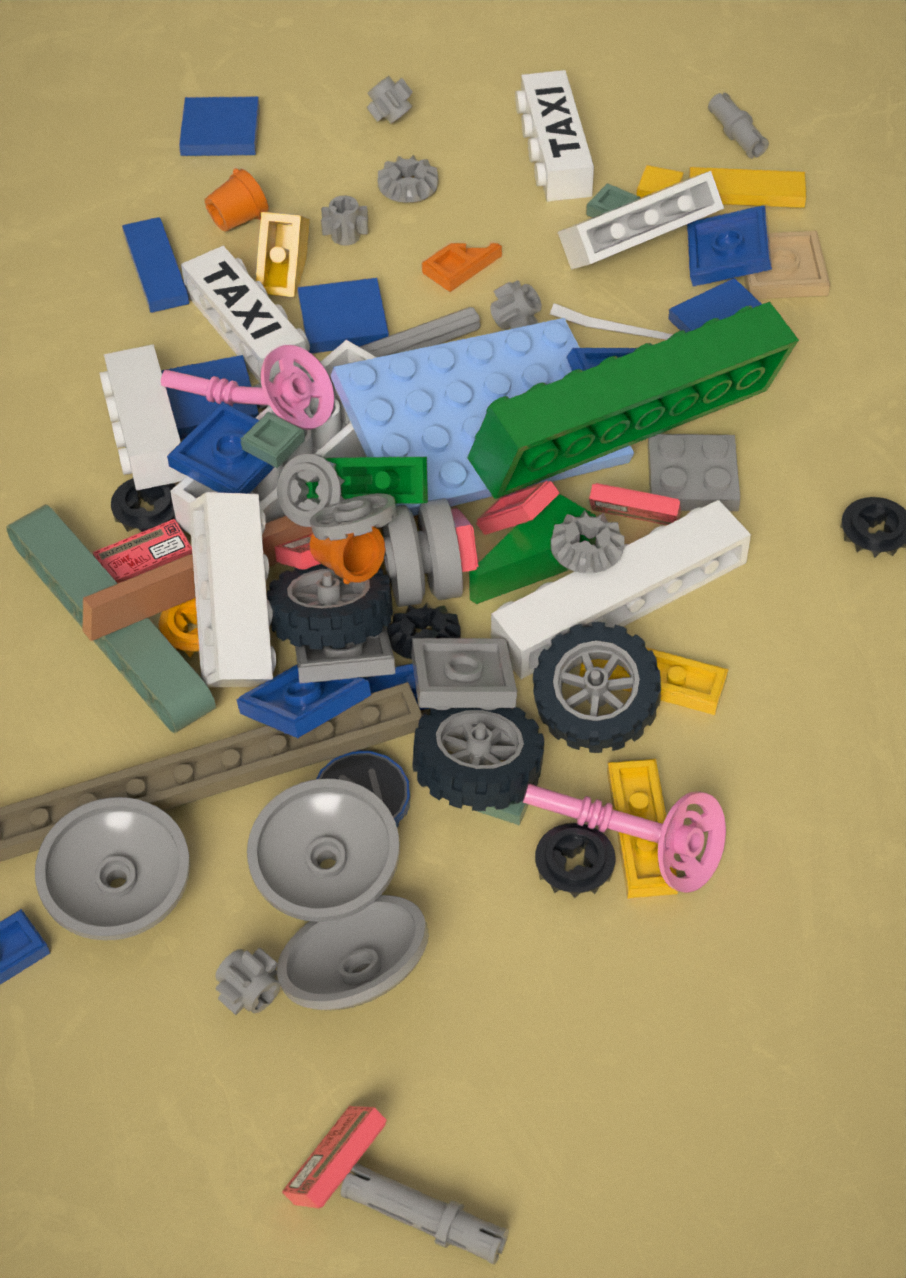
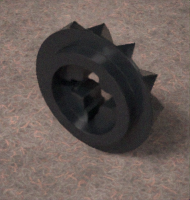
M134 479L127 480L116 489L111 498V510L115 522L122 523L127 532L135 528L143 532L170 520H176L170 492L176 485L170 483L136 491ZM140 498L150 506L154 505V509L147 511L144 507L140 508Z
M866 497L854 501L845 509L840 527L844 531V541L853 542L857 552L866 549L872 551L874 558H876L881 552L894 556L899 548H906V510L898 503L881 497ZM885 521L883 531L878 530L876 533L869 532V527L874 528L877 525H881V523Z
M428 602L423 608L416 609L409 605L406 613L394 614L392 624L387 627L392 650L412 660V638H461V628L457 614L448 613L445 605L432 609ZM428 626H431L432 630H428L426 628ZM416 628L421 629V631L416 633Z
M567 823L552 828L540 839L535 852V863L540 880H545L549 883L554 893L561 890L571 893L574 898L580 893L588 891L596 894L601 885L605 882H610L616 861L613 845L607 836L596 828H588L586 824L580 826L577 823ZM585 849L583 861L585 867L577 865L573 870L570 869L567 872V859L565 856L573 859Z

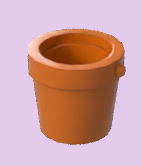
M235 168L230 178L205 198V206L209 215L224 232L254 218L261 220V212L267 213L269 209L267 199L259 184L250 173L242 168L240 170Z
M372 526L373 531L366 534L354 536V533H349L346 539L332 541L329 538L319 540L312 533L310 552L316 561L333 570L336 575L341 577L344 584H350V582L361 583L370 579L378 572L384 559L385 543L382 534L374 526Z

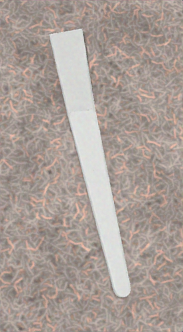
M555 303L550 312V315L565 318V320L591 328L665 340L673 335L588 317Z

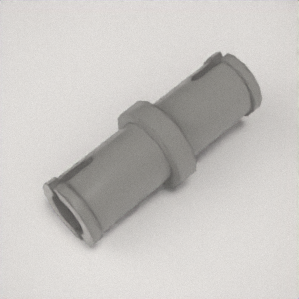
M723 92V95L721 93L715 95L710 100L708 109L724 126L723 130L727 137L731 140H736L749 158L761 156L768 148L769 142L753 125V119L746 111H741L726 92Z

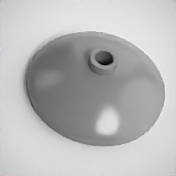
M341 779L310 780L294 785L278 794L263 808L256 818L247 845L249 870L254 884L264 899L288 916L312 922H328L343 919L371 905L381 896L392 881L400 856L399 834L395 820L388 807L368 789ZM326 859L336 861L335 865L329 869L319 867L321 862Z
M125 797L95 800L69 812L53 826L40 846L35 864L37 891L50 916L66 930L94 940L129 938L143 933L160 923L172 912L182 898L190 874L188 846L177 823L157 806L142 800ZM122 878L126 880L125 884L121 887H110L111 882L115 879Z
M381 895L362 911L343 919L328 922L309 921L295 933L284 947L277 965L278 981L285 995L291 1001L303 1007L334 1011L363 1005L388 993L413 971L428 943L429 929L421 910L413 902L390 895Z

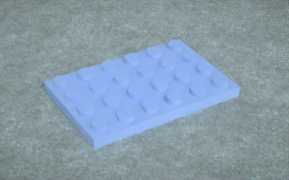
M565 318L334 366L331 379L366 456L427 457L428 501L446 498L450 507L492 497L467 459L475 441V435L485 418L488 406L498 398L504 396L512 398L523 394L538 383L543 382L547 385L562 379L572 371L566 356L572 348L580 347ZM628 446L535 484L544 481L553 482L630 462L634 452L631 446ZM396 504V506L406 505L412 511L413 516L418 515L421 504Z

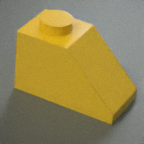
M261 212L256 281L262 283L267 295L296 297L297 287H299L307 257L310 219L298 215Z

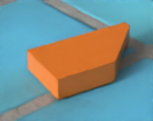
M450 243L422 262V273L451 292L502 256V246L498 243H490L486 248H466V243Z

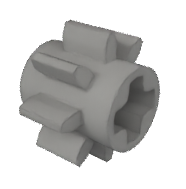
M387 76L367 93L373 101L366 108L377 122L385 117L391 124L412 107L407 98L413 92L403 78L394 83L390 76Z
M338 196L330 201L329 207L321 208L322 234H331L334 243L351 245L359 240L360 234H368L367 206L359 207L355 198Z
M517 280L514 283L509 281L494 290L498 300L491 303L490 310L494 321L500 328L507 330L509 328L514 329L538 323L534 314L541 310V301L532 286L529 284L521 286Z
M261 948L257 949L253 955L242 949L232 952L220 964L215 975L216 980L219 982L216 986V990L220 993L218 1000L235 1015L243 1007L252 1013L263 1011L272 1003L280 990L281 985L276 980L277 970H275L278 963Z

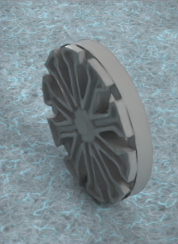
M369 494L334 503L311 517L310 525L312 532L319 540L329 538L331 541L346 539L349 533H354V536L366 534L373 531L372 526L381 528L397 516L395 499L388 494Z

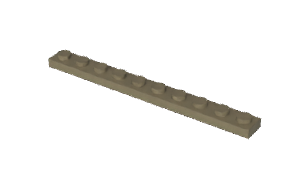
M407 682L371 693L372 695L299 738L267 725L1 807L0 862L39 850L49 831L60 819L72 810L89 802L104 798L125 797L148 802L165 811L414 733L415 729L418 728L422 713Z

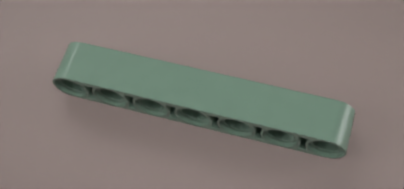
M45 504L6 526L8 536L20 556L77 623L83 627V598L118 583L49 505ZM149 618L93 640L172 733H177L216 708L215 700L207 685Z

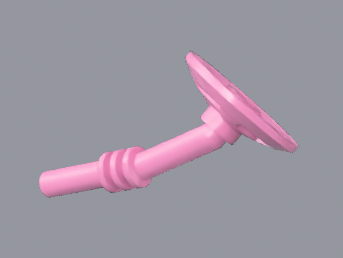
M295 345L279 346L266 356L261 368L262 387L238 386L236 381L229 382L224 378L220 380L218 377L213 376L209 380L170 370H164L161 377V385L163 387L205 396L208 402L213 403L216 401L217 404H220L223 401L230 406H233L234 403L270 405L278 417L303 430H312L323 425L331 416L334 407V391L327 371L314 355ZM278 361L281 372L274 377L272 383L269 381L270 371L274 363ZM294 361L308 371L314 382H311L304 371L293 365ZM311 397L319 398L317 411L312 418H309L304 409L310 404Z
M529 783L524 794L523 803L577 819V825L583 826L585 822H588V828L594 829L598 825L599 831L603 833L606 829H611L658 843V863L661 875L668 886L676 891L689 893L705 885L714 874L723 854L726 837L725 817L719 802L708 793L695 791L681 797L671 808L663 824L614 810L613 805L608 802L605 806H602V801L598 799L591 803V797L588 796L581 800ZM697 804L704 813L700 815L696 811L687 810V806ZM685 818H689L692 821L690 825L683 824ZM708 831L706 848L700 862H698L695 857L699 855L704 845L703 832ZM675 853L680 854L681 861L674 859ZM670 867L684 870L686 876L676 877L670 871Z

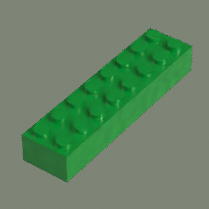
M771 302L753 308L752 306H745L732 316L721 320L713 318L700 328L689 332L685 330L678 331L667 340L654 345L651 343L643 344L633 353L619 358L617 356L608 357L598 366L584 371L581 369L573 370L562 379L550 384L538 383L523 394L512 398L508 396L498 398L488 406L485 418L475 435V441L467 459L493 498H500L766 392L799 339Z

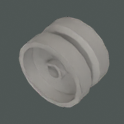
M446 498L429 500L428 503L420 505L418 511L419 531H417L412 511L406 505H397V516L392 518L391 522L382 526L385 543L384 563L396 605L403 607L421 604L425 595L424 574L427 576L431 593L438 600L462 597L463 577L460 551L448 500Z

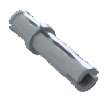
M356 1163L351 1169V1172L354 1174L349 1172L344 1178L340 1193L342 1197L349 1198L404 1224L417 1228L435 1237V1243L447 1248L451 1244L475 1254L493 1265L499 1260L497 1253L502 1254L509 1230L465 1212L463 1204L453 1200L447 1204L391 1178L380 1175L359 1163Z

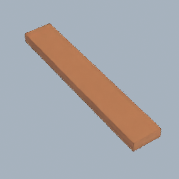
M287 516L266 523L262 535L263 554L268 558L269 567L279 563L276 561L275 546L312 534L311 527L300 526L292 522ZM187 555L84 597L82 627L84 634L90 641H93L196 598L193 555Z

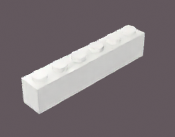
M719 500L703 508L697 507L691 510L685 517L667 526H659L652 530L649 535L631 544H624L621 558L611 568L598 573H579L574 571L555 582H547L541 585L535 592L515 602L510 601L503 604L497 611L491 613V639H506L512 669L520 679H523L532 674L534 668L538 667V657L544 648L548 650L551 647V640L560 633L563 636L570 632L571 627L582 624L583 628L590 627L592 622H605V627L614 628L615 624L623 627L744 565L747 561L751 534Z

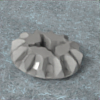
M414 155L410 159H403L398 156L396 162L387 161L384 164V168L378 171V188L380 192L387 198L397 202L410 203L426 199L436 191L439 183L437 168L430 166L428 159L417 161Z
M302 454L292 458L283 467L278 478L277 497L279 505L284 514L292 522L300 526L311 527L310 519L314 514L325 507L345 500L341 496V484L344 480L338 477L335 471L336 464L322 458V455ZM306 481H319V485L315 490L319 496L318 499L309 498L305 500L309 492Z
M584 510L580 517L567 514L562 524L554 525L551 537V551L556 560L567 569L579 573H598L611 568L619 561L624 551L625 536L621 535L618 522H608L604 513L597 517H591ZM580 534L585 535L588 539L596 537L595 545H591L588 541L579 543Z

